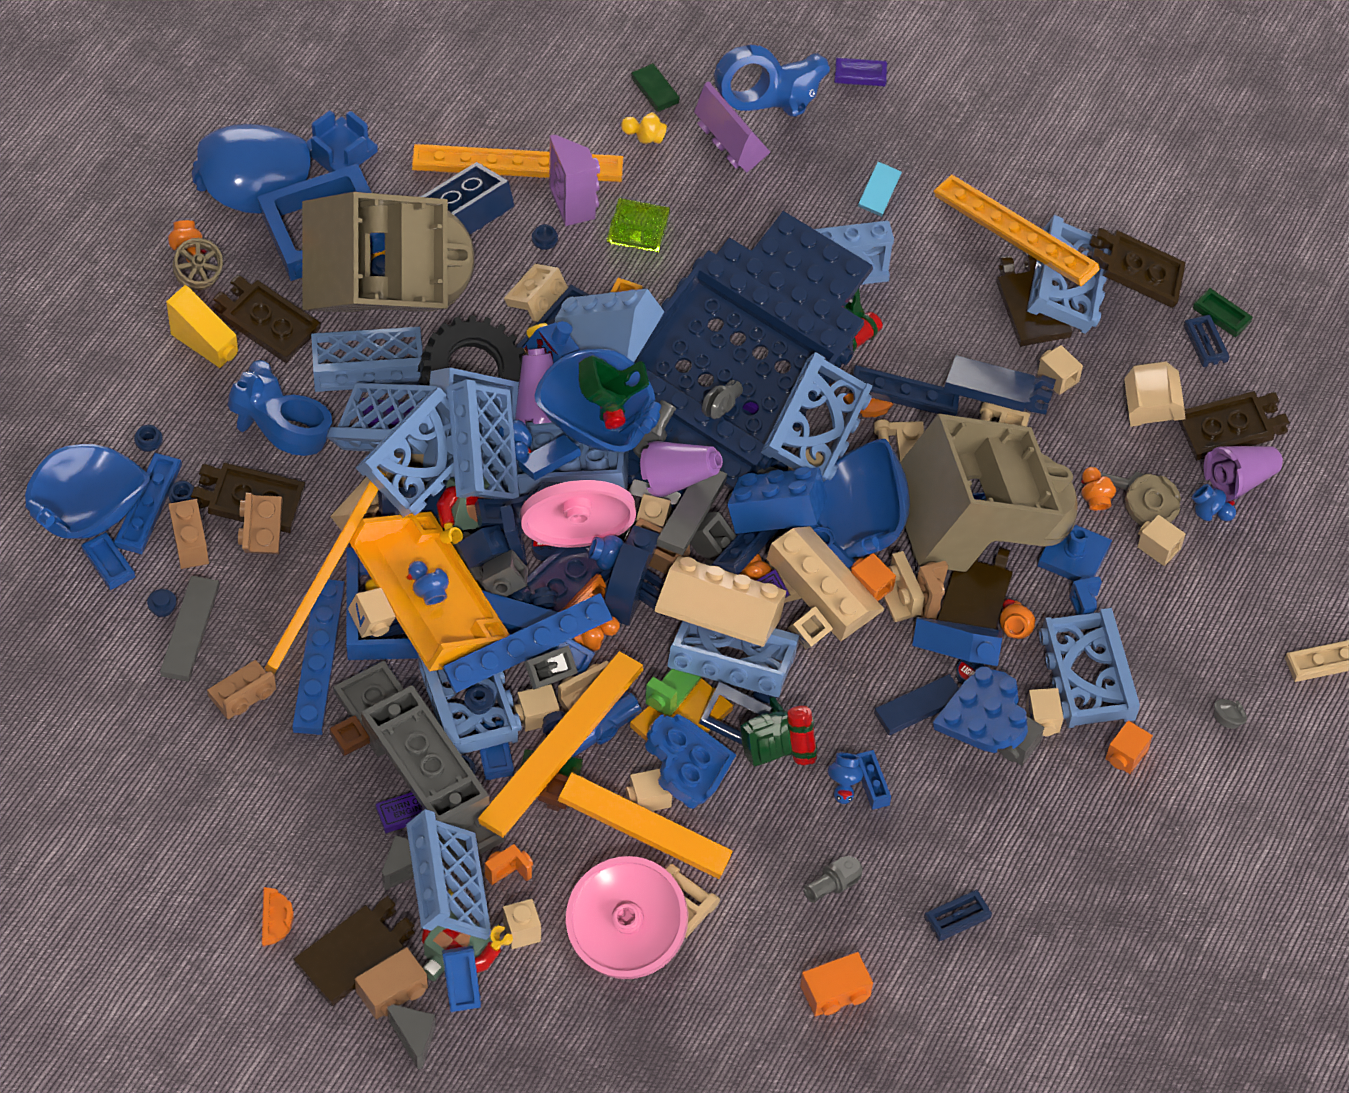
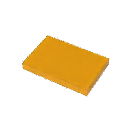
M701 678L671 717H674L676 714L681 715L706 733L709 732L710 729L698 723L714 688ZM719 695L709 716L721 721L733 711V704ZM648 706L630 722V728L647 742V733L650 725L662 713Z

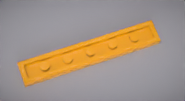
M571 773L558 798L559 802L717 879H720L733 852L574 773Z

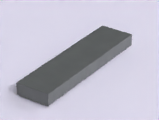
M719 471L718 474L687 488L659 535L656 546L680 555L685 553L727 480V473Z
M197 576L190 577L160 670L161 677L190 681L220 587L219 580Z

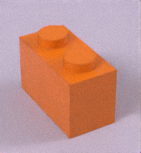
M856 952L802 972L800 987L816 1017L822 1014H834L841 1007L851 1003L858 1005L865 1002L871 996L873 981L859 953Z

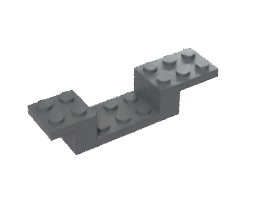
M382 661L333 686L334 694L349 716L356 715L369 735V745L376 756L380 757L386 753L422 806V811L426 809L435 812V819L437 821L474 832L479 855L505 842V836L502 838L479 824L478 817L489 806V795L413 685L403 689L385 661ZM438 833V838L441 841V843H446L443 837ZM455 838L467 852L466 841ZM448 845L446 849L458 861L460 858Z

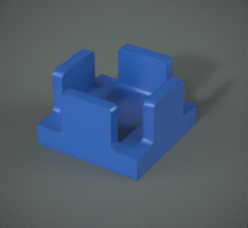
M331 110L312 123V138L306 141L310 157L329 172L355 164L360 165L378 152L377 145L368 137V125L352 111L346 113V119L341 116L336 121L335 114Z

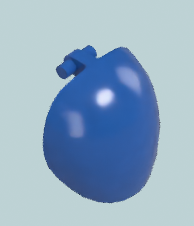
M258 124L229 125L207 134L200 140L197 149L198 160L193 162L191 173L193 183L196 184L198 191H205L207 189L210 195L223 205L238 211L256 214L260 213L257 196L306 181L310 168V151L306 141L301 137L279 128Z
M587 349L573 352L556 361L539 381L534 395L535 402L547 418L569 437L596 450L626 452L635 448L644 435L650 433L651 429L657 425L660 418L661 405L655 402L654 390L650 382L648 387L631 396L623 405L626 421L624 425L616 429H607L605 427L604 421H601L599 418L600 406L589 402L581 393L578 381L579 362L593 355L603 359L617 370L623 371L635 364L626 356L614 350ZM634 372L630 376L626 386L630 385L633 387L638 384L640 380L639 372Z
M877 439L855 448L840 457L835 463L838 466L835 475L830 481H824L827 499L818 524L821 527L832 530L835 541L846 551L850 558L867 556L891 545L901 535L909 517L910 496L906 474L889 442L886 439Z
M96 444L69 445L56 449L39 464L27 485L25 507L30 511V516L56 536L67 539L91 538L107 531L128 514L142 496L150 477L135 462L111 448Z

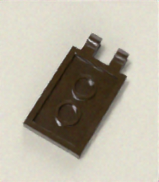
M1099 228L1097 235L1091 236L1089 245L1094 249L1092 256L1088 255L1087 257L1097 262L1100 269H1104V277L1171 308L1177 305L1186 262L1118 230L1111 234L1107 230ZM1100 249H1108V254L1104 253Z
M1026 253L1028 261H1024V266L1027 272L1015 273L1012 256L1001 257L1002 265H999L1001 276L997 278V286L1019 346L1071 338L1073 331L1070 325L1042 313L1035 315L1027 311L1037 259Z
M237 274L230 281L234 285L230 291L239 298L234 302L223 292H219L213 298V301L216 302L213 309L222 314L223 321L284 363H287L311 339V334L317 333L321 329L319 321L259 280L250 284Z
M1255 391L1184 409L1185 419L1178 420L1196 461L1204 459L1206 454L1216 447L1253 446L1272 441L1275 434L1283 435L1287 433L1286 425L1290 424L1286 414H1280L1269 419L1265 414L1278 411L1276 404L1280 400L1276 392L1257 397Z
M223 463L221 469L202 464L199 472L201 476L199 483L205 486L216 484L214 492L201 487H194L191 498L197 499L199 508L208 507V514L244 522V517H240V501L245 500L246 493H252L256 496H279L283 498L281 532L291 533L305 490V482L228 463Z
M999 547L994 566L978 562L979 556L966 572L953 571L938 620L996 629L1013 571L1006 570L1010 550Z
M389 896L383 898L372 911L365 905L293 958L295 966L331 1007L356 989V977L403 950L402 943L415 935L413 930L415 925L408 917L402 919L391 932L385 927L383 922L397 913L394 909L396 904Z

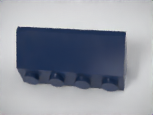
M475 162L421 196L448 199V211L453 213L463 223L469 235L515 207L509 181L478 162Z

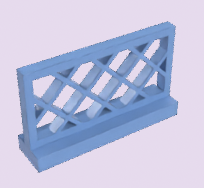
M420 327L311 334L315 392L351 390L354 388L355 383L419 385L418 380L421 375L418 372V365L423 353ZM404 337L416 338L410 344L401 341ZM376 339L387 340L382 346L374 343ZM355 340L360 342L354 348L346 344L349 341ZM329 342L333 345L325 350L318 346L317 343ZM394 345L402 349L396 355L387 350ZM366 347L375 351L368 357L360 353ZM338 349L347 353L342 358L333 355ZM407 354H410V355L414 356L415 358H404V357H405ZM382 355L383 357L387 358L388 360H376V359L379 358V357ZM353 357L360 360L358 362H348ZM326 359H328L329 361L333 362V363L321 364V363H322L323 361H325Z
M468 379L448 386L456 497L519 498L510 390L477 385L474 380ZM476 393L483 401L480 407L477 405ZM495 396L501 397V410L492 401ZM486 408L495 417L491 423L483 413ZM479 421L486 429L482 435L479 432ZM498 423L504 429L503 438L495 429ZM489 435L497 444L494 450L485 441ZM481 449L487 455V459L484 461V463L481 457ZM500 451L506 456L505 466L497 457ZM491 462L499 471L496 477L488 469ZM483 476L490 484L486 490L484 489ZM503 478L508 483L509 493L505 492L499 484Z
M355 383L338 427H331L327 438L342 450L371 452L395 428L389 429L388 425L397 418L401 422L405 418L404 412L412 406L415 407L418 401L429 392L438 388V386ZM362 392H368L369 396L359 404ZM388 393L389 397L379 405L377 400ZM409 394L410 398L399 405L398 400L404 395ZM373 404L374 409L364 416L363 411ZM393 405L395 410L384 417L383 412ZM358 416L359 421L349 427L351 420ZM378 417L379 422L372 428H369L367 424ZM420 424L419 431L423 435H425L426 426ZM407 435L405 439L410 446L411 454H425L428 444L425 441L414 440ZM400 449L394 451V453H403Z
M424 809L406 824L421 928L432 931L435 927L441 926L487 940L490 937L491 928L476 835L474 832L437 821L435 819V812ZM438 833L443 837L446 843H441V841L438 838ZM455 838L466 841L467 852ZM448 845L460 858L458 861L446 849ZM442 858L449 865L450 868L448 870L442 865ZM462 861L471 871V877L460 865ZM452 870L464 883L462 886L450 874ZM446 884L454 892L452 896L446 891ZM466 887L475 896V903L464 891ZM456 896L468 909L466 912L454 900ZM450 910L458 918V920L448 918L450 916ZM470 913L479 922V927L468 917Z

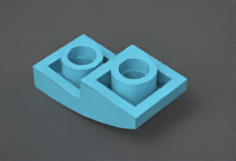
M878 162L858 207L882 217L902 172Z

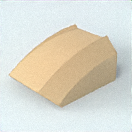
M1168 362L1133 366L1124 378L1130 426L1168 420H1184L1185 411L1179 371Z

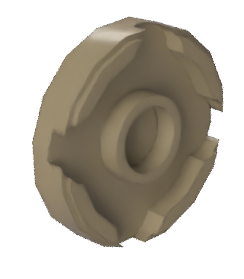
M1145 474L1138 477L1127 489L1125 496L1128 513L1141 526L1147 521L1152 522L1158 515L1171 523L1179 514L1181 508L1180 493L1175 484L1161 475Z

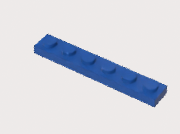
M327 580L311 609L293 720V733L323 734L345 581Z
M601 593L451 662L442 668L455 694L612 620V616Z

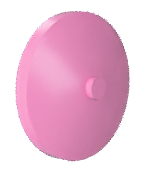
M578 480L556 484L538 491L525 501L520 511V517L524 533L532 540L549 546L572 548L590 546L596 536L604 538L608 535H621L634 523L636 509L634 498L626 489L604 481Z
M616 857L591 868L574 887L566 910L567 932L576 953L595 971L617 979L640 978L661 969L678 952L685 938L688 926L686 899L676 880L660 865L640 857Z

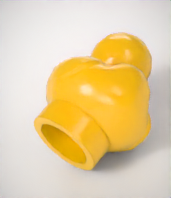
M651 112L643 117L640 124L634 117H626L621 123V128L627 135L636 133L638 141L642 144L651 142L660 144L666 133L667 125L661 123L658 116Z

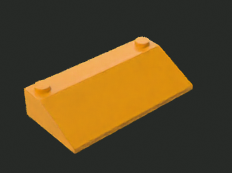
M422 512L415 516L409 514L405 517L393 515L364 518L361 520L349 543L377 588H382L396 619L429 671L443 670V666L510 635L452 543L445 544L441 541L440 534L443 529L432 512ZM412 562H424L428 568V573L435 572L436 568H440L446 573L449 578V584L445 590L447 598L444 601L434 605H426L424 599L414 593L413 584L415 580L406 579L409 565Z

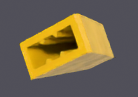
M184 285L166 301L172 336L219 368L227 361L229 362L234 359L238 352L236 334L188 286Z

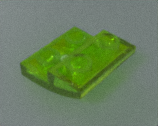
M618 198L607 243L659 252L670 215V207Z

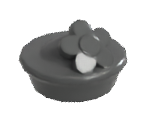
M1219 699L1214 704L1213 714L1214 718L1221 725L1230 729H1236L1246 723L1247 715L1238 700L1234 703L1227 699Z

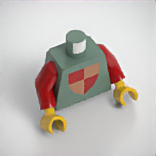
M483 476L484 489L486 490L490 484ZM455 478L448 480L446 489L436 505L439 515L438 522L445 529L441 532L440 539L445 544L450 542L457 544L462 541L463 533L461 530L479 528L475 503L477 499H491L476 496L467 498L456 497Z
M451 889L448 890V893L452 896L454 892ZM450 910V916L448 918L458 920V918ZM441 926L435 927L432 931L423 929L421 940L424 944V955L429 959L424 965L423 970L426 972L428 979L436 981L444 972L442 950L473 946L476 972L486 971L501 952V945L506 946L512 943V934H506L500 940V934L504 931L505 927L496 926L492 929L490 937L484 940Z

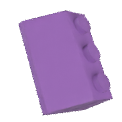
M709 81L705 83L694 111L701 119L697 124L707 135L712 132L715 136L712 139L713 143L721 152L726 149L730 153L726 158L736 169L741 166L747 173L766 157L770 151Z
M554 134L550 135L549 188L565 226L595 219L596 208L599 207L596 191L600 189L597 174L600 173L599 162L597 158H592L589 148Z

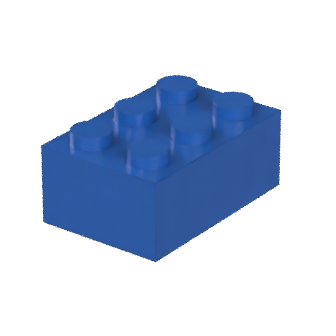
M800 467L792 471L774 470L767 474L756 475L755 473H748L739 477L727 505L735 534L817 525L827 499V494L820 467Z

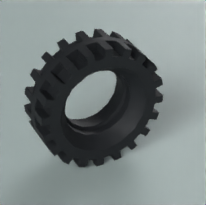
M469 315L467 321H461L459 316L454 318L450 325L446 323L440 325L439 330L436 333L433 332L430 336L418 365V372L421 375L418 383L419 385L430 386L431 371L449 368L450 356L456 350L463 347H476L486 351L497 364V378L519 382L522 355L525 352L523 347H516L517 337L514 334L508 337L503 333L506 328L503 324L495 328L490 325L491 318L485 317L483 322H477L476 315Z

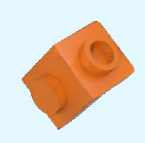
M513 844L502 852L497 851L489 856L485 862V878L493 885L517 870L525 881H528L532 878L533 862L525 851L521 852Z

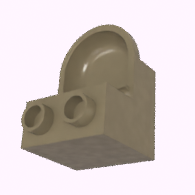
M350 192L302 201L303 310L351 313L366 310L429 312L448 309V306L462 295L471 280L475 262L473 243L463 223L453 213L448 211V199ZM371 233H385V276H370Z
M938 414L900 462L906 474L910 496L909 517L905 528L912 545L913 556L920 567L930 562L946 561L948 570L966 572L991 542L1004 541L1036 546H1052L1062 542L1074 528L1078 502L1074 486L1071 482L1073 474L1066 466L1057 464L1041 453L1032 427ZM970 479L980 480L987 501L974 499L970 489L972 482L969 481Z

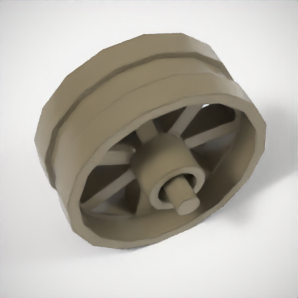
M203 238L189 239L177 248L172 263L173 273L177 281L183 286L186 285L192 290H204L211 287L218 280L223 266L222 254L218 247L209 240ZM195 247V255L192 256L185 250ZM200 247L208 250L209 253L205 256L200 254ZM181 254L190 262L178 264L179 255ZM214 256L217 266L205 262ZM190 268L191 273L187 278L180 270ZM203 269L216 273L212 278L208 279ZM200 274L203 281H194L192 279L194 275Z

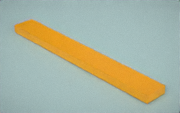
M414 144L412 170L459 173L475 162H478L498 175L549 178V152ZM591 154L592 158H597L599 162L600 173L597 174L598 181L622 182L623 156Z
M950 175L934 190L935 197L1080 287L1100 270L1097 262L954 175Z
M380 471L385 477L387 476L386 473ZM371 481L266 664V672L271 671L275 674L379 490Z
M619 651L478 817L479 824L503 838L642 673L643 664Z

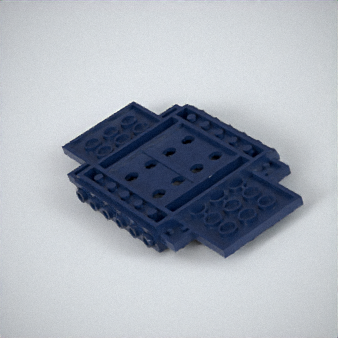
M782 211L752 251L729 237L717 254L708 250L703 257L700 256L695 261L692 272L688 277H683L680 280L674 295L671 298H666L662 303L661 308L664 310V314L634 362H644L648 380L654 390L655 402L660 403L663 400L676 408L664 429L667 434L664 442L714 447L722 456L723 463L720 471L727 473V480L724 485L732 491L739 477L748 473L757 474L760 469L766 470L770 467L774 458L765 456L761 451L806 360L816 352L825 357L824 360L840 368L842 364L847 365L854 354L852 340L864 326V320L844 307L872 272L873 265L785 211ZM713 319H719L724 323V326L719 331H712L708 328V323ZM735 333H742L745 335L746 341L742 345H734L730 341L731 336ZM757 347H764L768 350V355L764 359H756L752 353ZM681 360H687L691 363L692 367L688 372L681 373L677 371L676 364ZM780 361H787L791 368L787 373H778L775 370V365ZM818 371V374L829 386L834 383L835 380ZM709 374L714 378V382L708 387H703L698 383L699 377ZM731 380L742 384L743 392L735 399V405L729 412H726L718 419H712L711 416L706 417L703 414V401L715 386H725ZM812 391L808 393L809 399L813 402L818 401L822 397L821 394L816 397ZM750 402L757 404L759 407L758 412L754 415L745 414L743 412L745 404ZM801 407L799 411H800V412L805 416V418H806V414H805V413L807 412L808 409ZM794 423L792 427L793 429L795 427L799 428L801 424ZM633 449L629 450L627 487L629 488L633 480L649 483L648 479H642L641 458L634 453ZM688 487L680 491H677L681 494L679 501L681 500L682 496L684 495ZM677 503V504H671V507H672L671 515H672V513L674 512V510H675L676 506L678 505V503Z

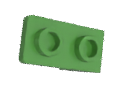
M671 669L662 681L652 677L646 685L645 703L665 716L671 717L701 680V676Z

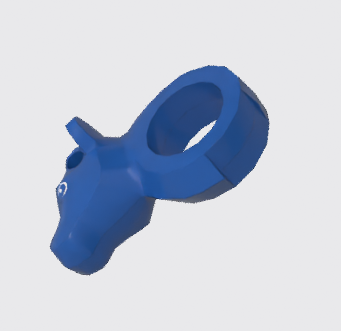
M746 45L734 48L722 57L714 72V83L724 100L737 110L751 111L780 107L789 116L797 117V115L805 112L807 104L815 98L819 84L829 73L830 66L827 59L818 53L811 54L802 61L781 66L768 49L757 45ZM752 63L762 66L760 80L755 86L741 92L731 90L732 77L739 68Z
M257 360L251 363L249 370L242 373L238 382L233 384L229 393L227 406L230 411L238 414L236 428L239 431H246L255 421L263 434L276 448L293 455L308 456L317 454L326 445L327 435L332 426V415L327 407L317 400L306 396H284L279 381L272 374V368L267 362ZM288 421L300 422L310 428L298 427Z

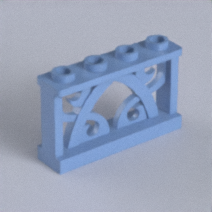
M1054 215L1043 228L1044 231L1077 251L1079 247L1088 249L1082 252L1085 256H1087L1089 250L1093 251L1094 248L1089 245L1092 234L1063 222V218ZM1100 249L1104 253L1108 254V249ZM1037 260L1027 311L1035 315L1042 313L1081 329L1080 332L1086 334L1092 326H1097L1101 318L1099 306L1105 296V292L1102 289L1107 280V277L1103 276L1104 269H1100L1082 287L1078 286L1067 289L1066 281L1061 274ZM1052 280L1057 281L1059 285H1052ZM1070 300H1071V304H1072L1073 308L1076 309L1077 311L1071 309V307H1070V305H1069V301H1070ZM1078 304H1082L1085 307L1084 314L1078 312Z
M889 221L814 229L873 265L872 272L863 284L889 281V264L892 245L894 244Z
M815 352L806 360L761 453L769 458L777 459L794 470L800 467H820L824 482L826 480L830 481L838 469V466L835 465L838 456L842 457L849 446V442L846 440L850 433L853 434L861 421L858 415L861 409L865 410L871 401L872 396L869 395L872 385L862 382L824 360L825 357ZM818 371L836 382L830 387L818 374ZM839 387L849 388L854 395L853 402L851 404L844 403L843 397L847 393H841L836 397L834 391ZM812 391L816 397L819 394L822 397L818 401L813 402L809 399L808 393ZM826 402L830 411L833 429L824 434L809 437L808 421L799 410L801 407L806 409L817 408ZM842 413H848L845 420ZM794 423L801 424L803 429L802 437H799L801 430L798 432L793 430L792 426ZM834 440L830 449L826 444ZM781 446L800 448L799 457L781 448ZM806 448H811L810 455L814 460H816L817 452L823 454L824 461L821 466L816 467L809 464L806 459Z
M440 387L429 392L356 467L400 511L402 517L411 513L414 516L417 515L427 505L424 500L430 494L435 496L444 488L443 480L448 475L450 477L455 475L453 458L446 464L447 454L453 456L452 435L446 437L445 431L451 429V423L443 426L441 418L435 409L437 407L450 421L449 400L446 398V393ZM424 424L426 431L432 429V433L427 435L421 434L419 425ZM407 435L417 441H429L434 438V467H407L411 458L410 446L405 439ZM396 449H400L404 454L401 464H398L401 458H396L394 455ZM377 466L395 475L391 483L376 468ZM401 477L406 478L404 480L405 491H408L409 485L415 486L416 493L412 498H406L399 492L398 484ZM432 478V479L426 484V486H424V483H423V480H422V479Z
M1112 608L1101 609L1099 613L1053 619L1046 617L1043 627L1039 628L1040 644L1046 647V666L1048 670L1052 669L1054 676L1052 678V687L1058 688L1063 719L1066 720L1067 727L1074 728L1076 725L1124 719V722L1136 720L1140 704ZM1098 628L1086 635H1083L1081 632L1083 629ZM1069 631L1078 639L1075 642L1072 637L1064 635V639L1068 643L1063 645L1057 641L1056 635L1060 632ZM1097 647H1103L1104 653L1098 654L1094 650ZM1083 651L1094 661L1108 664L1109 668L1099 674L1095 685L1082 679L1071 670L1074 662ZM1061 654H1065V655H1066L1065 658H1064V660L1062 659V655H1061ZM1104 679L1113 681V686L1105 684V689L1102 688ZM1076 697L1082 698L1084 706L1092 697L1095 699V705L1091 709L1081 710L1075 706L1074 699ZM1104 701L1119 705L1101 707V702Z
M682 621L670 648L668 667L779 697L796 655L799 635L775 628L764 647ZM733 647L743 650L750 657L742 659L731 658L722 655L716 648Z
M418 654L419 670L436 720L460 754L507 742H518V731L522 730L521 721L518 713L513 714L511 707L514 706L510 690H504L505 677L503 671L489 677V679L487 678L474 684L475 686H483L491 690L494 695V704L497 699L499 707L492 706L485 714L477 715L472 713L463 704L447 703V700L454 697L457 693L454 694L452 688H445L442 685L444 682H449L444 670L429 671ZM457 712H462L468 719L466 720L464 715L461 719H455L453 715ZM494 717H499L504 722L502 728L491 731L481 725L484 721L488 726L495 727L496 723L492 721ZM474 729H476L479 733L468 737H464L465 735L472 732Z

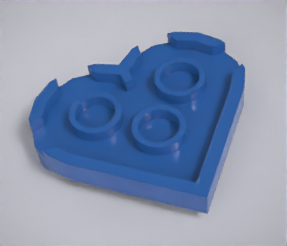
M989 667L978 668L975 674L970 676L961 685L933 721L934 730L987 752L998 753L997 749H1004L1011 745L1013 749L1024 741L1028 733L1026 711L1017 705L1019 698L1016 679L1005 672L991 670Z
M662 714L648 729V740L645 743V748L662 762L660 768L661 776L658 779L660 787L669 791L676 799L682 801L689 808H696L699 804L705 803L717 790L736 754L693 722L678 714L674 717Z

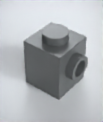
M511 549L484 564L482 584L486 591L506 597L527 586L528 568Z

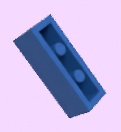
M874 750L856 754L860 757L859 766L863 770L861 782L872 810L890 806L891 794Z

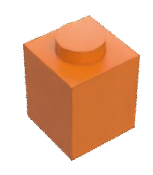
M874 553L865 559L863 557L858 559L851 567L852 574L877 601L894 589L896 575Z
M1128 720L1110 743L1106 760L1115 768L1131 774L1149 750L1153 735Z

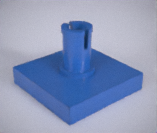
M1074 525L1072 531L1062 542L1045 547L1039 559L1038 567L1072 581H1077L1082 577L1093 578L1096 576L1111 546L1112 540Z

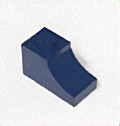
M499 525L482 528L458 542L469 569L484 566L486 562L510 550L506 537Z

